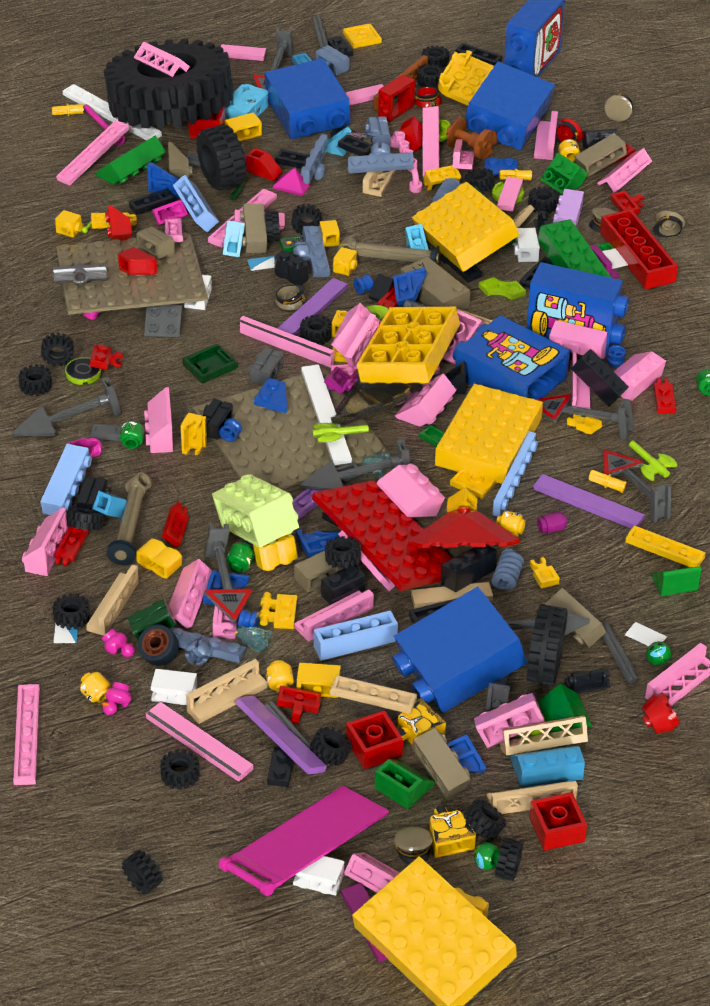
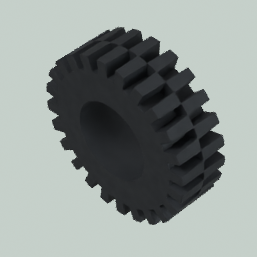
M172 39L165 40L164 45H158L157 41L150 42V45L181 59L190 66L187 72L178 68L173 77L136 60L134 56L141 45L135 46V52L125 50L122 52V56L113 57L112 62H108L106 69H104L109 111L114 118L118 117V121L122 123L128 121L130 126H136L141 123L142 128H150L153 124H157V129H165L166 124L173 123L174 128L181 127V122L189 121L190 125L196 124L195 121H197L198 117L208 120L211 118V112L219 114L222 107L228 108L230 101H233L234 98L229 55L227 52H224L222 47L215 48V45L210 42L203 45L201 40H195L189 44L188 39H181L178 44H173ZM163 60L159 62V66L164 64ZM173 65L168 66L169 71L171 70Z

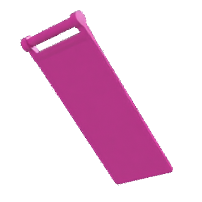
M342 786L239 852L234 853L230 857L225 856L221 858L218 866L223 871H229L260 889L263 895L270 896L274 889L388 815L389 811ZM234 863H239L268 881H262Z

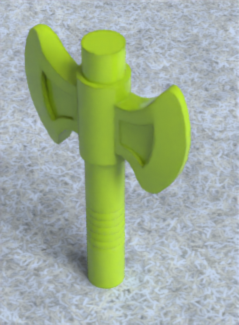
M318 423L314 424L316 430H312L313 437H319L318 442H332L340 439L343 434L369 432L368 425L338 427V424Z
M634 440L629 443V447L649 463V465L643 464L640 467L642 474L647 479L654 481V476L657 473L667 478L670 475L667 467H677V463L672 457L659 453V459L657 460Z

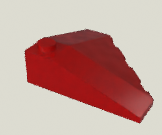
M459 506L457 510L448 512L408 541V545L420 548L442 545L443 548H455L458 545L486 547V545L498 544L499 547H507L520 543L518 537L479 511L470 509L469 506Z

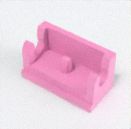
M215 605L213 637L235 639L234 633L237 629V621L232 622Z

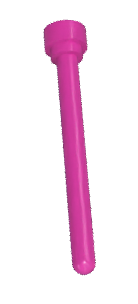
M84 105V110L106 130L109 125L89 105ZM123 135L114 144L117 146L122 145L125 141V136Z

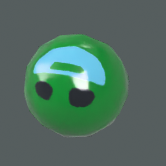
M657 641L649 645L646 650V657L651 665L660 666L671 660L672 651L668 644Z
M490 842L478 845L474 851L476 865L482 870L496 868L498 855L500 854L499 847Z

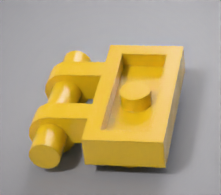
M265 592L260 601V606L262 607L259 611L260 625L266 626L268 622H274V628L294 629L297 595L277 594V600L271 598V593Z

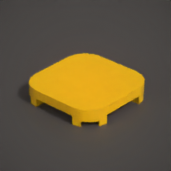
M466 50V53L458 54L455 52L452 55L451 61L444 72L441 73L438 82V89L443 95L467 106L494 67L472 57V52Z

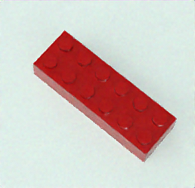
M632 209L601 216V235L616 248L628 263L626 266L644 289L676 282L678 265Z

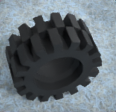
M432 45L431 48L428 46L423 49L422 56H428L429 65H439V67L442 66L445 69L449 64V51L446 48L444 49V47H439L438 45L434 47Z
M434 64L422 65L417 72L418 85L438 89L440 75L445 69L442 66L439 67V65L434 66Z
M489 168L473 169L472 172L469 171L464 176L465 182H468L473 187L477 186L483 193L495 187L493 171Z
M546 186L530 190L528 205L533 206V212L538 211L539 214L540 211H545L550 214L551 211H555L558 204V193L556 190H551L550 187L546 189Z
M308 203L307 206L305 204H301V207L298 205L292 213L291 225H293V230L296 229L295 232L298 233L300 231V235H303V226H320V221H322L320 209H315V205L310 207ZM310 217L313 221L306 223L300 218Z
M267 211L265 212L267 242H279V212Z
M310 315V318L307 316L300 323V337L316 344H325V342H329V339L332 338V322L329 321V318L325 319L323 315L322 317Z
M57 332V335L51 333L50 336L47 335L42 340L41 357H43L44 361L47 360V364L52 363V366H55V364L62 366V363L65 366L67 361L70 362L71 358L73 359L74 342L69 336L66 338L64 333L62 336H60L59 332ZM60 347L64 349V351L55 352L51 350V348Z
M35 364V367L29 365V368L24 367L18 375L21 392H24L26 395L28 393L30 396H33V394L39 396L40 393L44 395L45 392L48 393L49 389L52 388L51 371L47 367L44 368L43 365L38 367V364Z
M70 507L67 513V526L76 527V529H87L89 531L100 530L103 513L91 510L90 508Z
M341 536L340 539L338 537H335V540L330 539L325 545V560L329 566L332 565L333 568L338 566V569H341V567L346 569L348 566H354V564L358 565L359 561H361L360 542L355 538H345V536Z
M69 593L67 597L64 594L62 599L58 597L57 601L53 603L54 622L63 629L65 626L67 630H71V627H74V630L78 629L77 626L82 628L90 620L89 603L84 596L79 598V594L73 596L72 593Z
M322 727L317 730L310 744V750L320 760H323L325 765L327 762L329 766L334 764L335 766L342 765L352 747L350 739H346L347 735H342L341 730L337 732L334 727L331 730L329 727Z
M175 749V753L169 751L168 756L165 754L163 759H161V779L163 782L165 781L166 786L170 784L172 789L177 786L178 790H181V786L187 789L189 784L193 786L195 781L199 780V759L197 760L196 754L193 755V752L189 751L186 753V749H182V752H179V749ZM176 767L187 768V770L182 772H177L173 769Z
M475 800L464 813V819H466L467 824H470L469 827L475 829L477 834L480 833L481 837H486L489 840H494L506 825V820L502 817L501 812L498 813L497 808H493L492 804H487L484 800Z
M504 838L496 864V877L514 881L521 860L523 842Z
M137 850L122 862V869L124 870V875L128 877L126 878L128 882L131 881V885L133 887L136 886L137 891L148 894L162 883V872L159 871V866L155 865V860L150 859L151 856L149 854L146 855L144 851Z

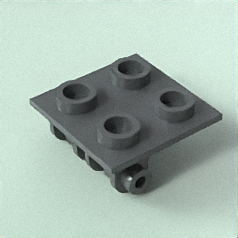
M182 305L146 307L144 337L179 338Z

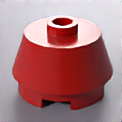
M663 692L657 695L653 694L641 707L644 716H642L643 721L648 728L651 727L655 734L673 732L674 728L680 724L675 711L668 703L669 700Z

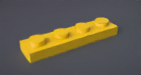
M635 525L626 536V543L688 567L700 566L705 558L706 552Z

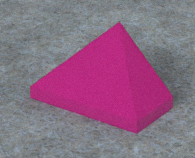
M293 168L276 181L273 189L303 196L309 189V184L303 183V177Z
M182 200L152 210L158 226L164 224L166 219L181 218L188 215Z

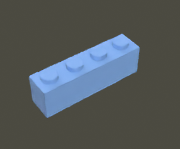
M186 175L173 184L194 221L203 230L208 232L219 222L197 185Z
M66 444L40 501L43 514L51 515L61 508H65L67 514L68 508L72 507V500L74 496L78 495L80 482L84 481L85 471L92 462L88 448Z
M387 611L314 629V648L321 661L396 642L394 635L398 634V623L392 612Z

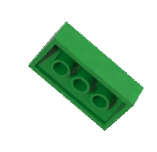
M155 135L110 162L95 174L113 185L118 181L121 184L128 180V175L133 177L140 172L138 169H146L149 162L153 161L155 163L162 159L161 155L166 151Z

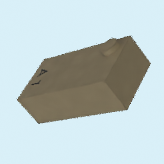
M429 257L400 269V274L425 267L427 275L417 297V300L429 307H457L460 310L469 308L470 290Z

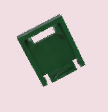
M218 344L182 358L183 366L202 384L238 368V363L223 348L220 349Z

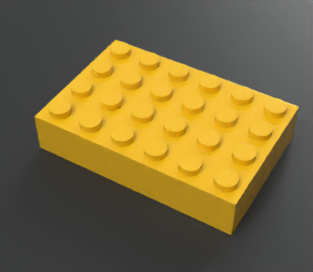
M468 182L460 184L458 188L445 194L444 197L431 203L430 206L411 217L415 225L422 224L426 240L434 245L435 248L439 246V251L462 272L519 236L513 219Z
M390 307L357 362L361 383H429L460 326L457 307Z
M473 384L436 447L435 466L456 472L464 470L465 474L474 473V476L479 478L482 475L483 479L490 481L495 479L496 483L503 484L528 432H535L542 419L543 402L483 385Z
M420 856L352 915L354 927L436 1006H464L517 958L516 944Z

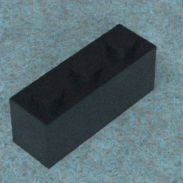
M591 349L571 368L608 407L629 388Z
M486 545V547H473L442 564L441 585L457 592L495 571L497 550L489 545Z

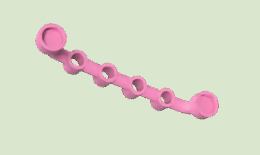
M395 131L393 136L390 137V146L394 148L399 147L400 153L413 152L409 149V142L405 140V133ZM414 159V169H407L412 173L413 178L409 183V190L413 193H419L422 191V182L419 181L417 160Z

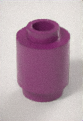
M560 511L542 515L541 518L537 519L540 533L550 534L564 530L567 525L566 516Z

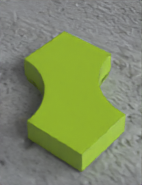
M492 277L479 282L478 285L487 296L502 295L514 300L526 295V290L517 281L504 282Z

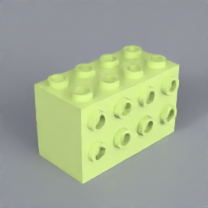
M251 474L244 475L240 480L228 483L224 488L212 493L222 528H224L225 524H229L230 532L258 547L274 543L278 538L289 535L293 530L299 528L297 522L298 515L293 508L291 494Z

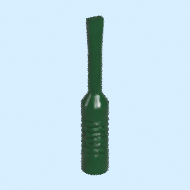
M246 177L243 183L237 186L230 195L232 201H235L242 192V188L249 177Z

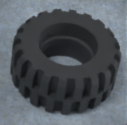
M225 124L202 130L198 134L196 141L200 167L204 172L205 178H207V182L216 190H224L240 185L245 180L247 174L246 159L240 140H238L234 130Z

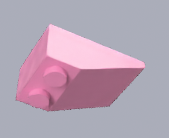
M361 303L346 313L331 344L344 357L371 313Z
M459 310L457 312L460 326L442 358L453 364H456V360L453 359V351L456 345L462 340L467 341L473 337L478 328L483 324L482 320Z

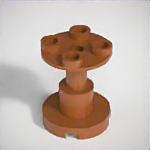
M458 116L452 126H449L446 130V135H448L447 146L455 148L456 139H463V141L468 142L469 147L474 149L475 158L483 161L485 158H489L494 151L491 148L497 142V133L489 128L484 129L481 133L466 132L467 122L464 118Z

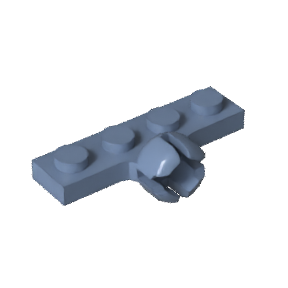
M321 134L319 140L315 142L314 149H311L310 157H307L306 165L301 169L303 183L310 184L313 176L315 180H320L324 177L325 167L321 161L328 148V135Z
M377 142L371 147L370 155L348 157V172L362 173L414 169L413 152L393 154L390 153V146L387 143L381 142L382 148H379Z
M303 226L304 241L295 242L294 245L296 247L293 249V255L310 263L313 277H330V268L320 226Z
M170 628L179 641V648L187 650L185 657L192 665L196 661V666L204 665L210 657H218L239 663L246 655V647L240 646L238 643L221 641L215 637L209 638L199 633L183 631L180 628Z

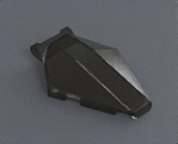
M373 383L353 385L349 390L350 396L344 397L335 409L336 415L331 417V422L347 425L392 410L408 400L415 391L420 392L423 389V384Z

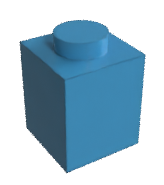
M98 491L93 510L105 515L121 518L127 500L110 493Z

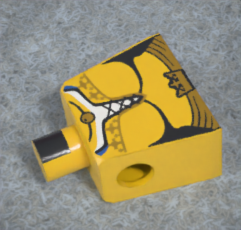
M422 698L416 701L411 714L402 712L398 716L397 729L403 741L408 740L413 744V739L433 728H436L439 733L445 736L446 722Z
M445 806L437 807L434 810L435 815L430 817L429 832L433 836L432 849L434 857L438 858L475 849L476 834L469 827L470 825L466 823L463 814L458 810L448 812Z

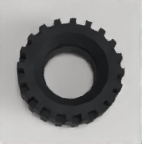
M544 604L539 605L530 644L527 682L550 686L555 685L566 632L567 608Z

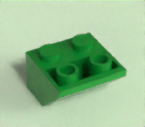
M557 153L540 180L563 195L564 189L575 190L579 188L589 173L568 158Z
M388 759L375 771L374 789L408 810L435 785V781L401 760Z

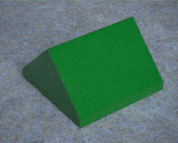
M701 566L651 573V576L660 595L665 596L698 590L702 570Z
M561 683L539 700V706L546 722L584 715L587 728L591 727L590 719L579 694ZM580 722L573 723L569 730L581 728ZM554 726L550 733L562 731L563 729L559 726Z

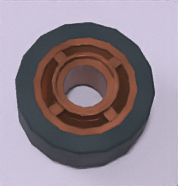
M159 624L145 629L137 643L140 655L151 665L156 666L166 665L171 662L179 649V641L176 635L166 626Z

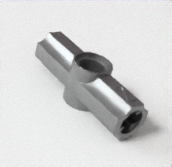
M79 262L74 266L53 267L55 283L75 282L76 284H84L87 281L107 280L106 264L86 265Z

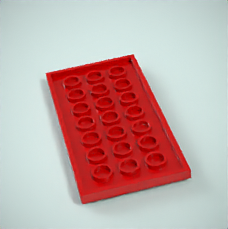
M375 480L313 493V501L348 537H351V539L355 538L360 542L361 551L400 591L441 582V566L452 558L440 546L420 548L408 545V541L422 532L423 528L412 517H407L377 485Z

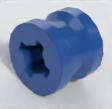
M369 274L353 280L354 288L359 295L364 294L365 291H371L374 285Z
M619 345L610 346L607 363L612 367H620L625 363V348Z
M227 419L219 434L223 440L234 442L242 431V425L236 419Z
M242 609L238 620V627L256 631L260 613Z

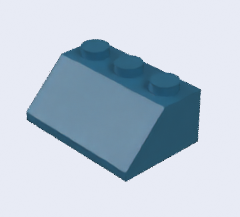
M568 745L510 755L520 788L583 780L585 761L579 746Z

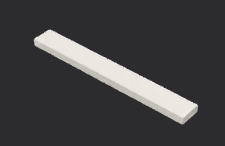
M75 84L63 90V95L69 99L83 104V106L85 104L89 105L97 114L112 122L118 121V117L114 118L109 111L108 102ZM141 123L136 126L129 125L128 131L146 141L155 135L157 138L162 136L161 131L152 126L150 128H142Z
M319 365L301 367V373L318 422L334 423L341 427ZM341 435V438L336 441L325 442L334 465L352 463V457L344 435Z

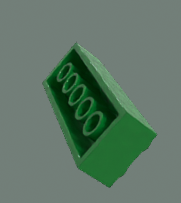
M571 219L540 226L538 243L555 266L612 278Z

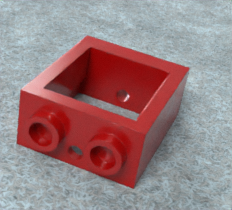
M401 75L379 89L378 117L385 116L387 121L391 122L414 107V79ZM398 94V102L393 104V97Z

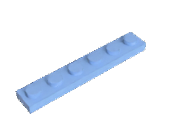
M528 432L494 499V516H501L503 510H507L509 498H513L515 486H519L521 475H524L526 471V464L530 463L532 452H535L537 449L538 441H535L536 433Z

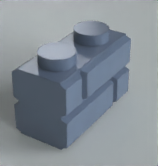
M327 45L315 52V60L324 58L335 76L349 70L350 58L337 49Z
M385 116L378 118L369 117L368 124H365V133L376 137L371 138V144L378 142V147L380 148L382 147L381 142H385L390 146L391 135L387 118Z

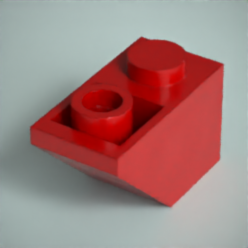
M412 116L402 123L400 131L405 133V140L409 142V149L416 152L422 147L423 125Z
M254 148L246 155V172L271 181H275L282 174L281 168L269 152Z
M108 206V212H105L106 223L109 222L110 226L107 227L108 237H111V240L118 239L120 241L132 238L130 218L113 206Z
M135 247L118 254L119 269L129 275L157 274V261L155 257Z

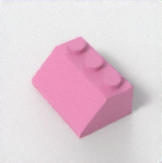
M555 321L549 335L550 341L570 350L571 353L577 352L580 355H584L591 349L600 359H605L607 332Z
M652 351L634 354L614 371L629 386L621 397L633 401L652 385L657 378L662 376L666 360Z
M443 373L431 379L429 383L419 385L396 413L395 417L419 427L425 424L430 425L437 419L436 415L445 409L444 405L453 399L452 395L456 389Z
M166 387L147 403L148 410H144L145 421H149L145 422V432L149 433L146 434V446L150 445L151 453L173 452L169 387Z
M413 464L398 465L377 481V485L407 517L437 516L445 499L439 492V489Z
M61 508L46 517L42 525L38 526L34 539H31L27 552L25 551L22 556L25 572L48 576L56 560L54 558L55 551L67 531L65 508Z
M533 693L522 695L515 701L504 703L498 708L489 712H483L474 718L477 731L487 748L503 741L502 729L545 722ZM518 733L509 734V738H512V737H514V736H516V735H519V734H518Z

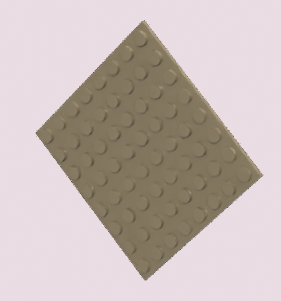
M182 233L183 242H175L173 254L166 255L160 259L155 257L157 261V274L129 275L119 269L118 254L132 247L153 256L137 246V238H129L123 241L114 239L107 242H81L76 245L63 244L56 246L59 267L74 266L76 263L81 262L86 265L106 264L107 280L87 281L84 284H76L75 282L62 283L68 315L208 301V295L190 233Z
M321 368V372L325 381L329 373L326 371L325 368ZM302 374L281 380L285 382L287 413L254 405V398L262 386L218 399L222 402L232 403V419H236L242 425V431L234 442H227L221 436L218 440L213 439L240 479L244 475L251 474L284 490L300 485V483L322 466L332 461L326 443L318 442L319 437H313L312 430H316L314 424L319 422ZM327 387L341 427L368 425L344 393L341 395ZM211 402L193 407L194 413L202 416L205 406ZM369 426V432L343 434L352 457V462H355L357 466L389 456V452ZM347 464L335 465V468H339Z

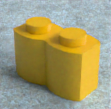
M291 534L284 535L274 543L266 544L262 547L253 544L257 566L264 571L274 570L280 564H291L293 560L298 558L295 539Z
M153 538L136 551L137 562L162 578L167 579L182 566V555L178 550L166 547L162 541Z

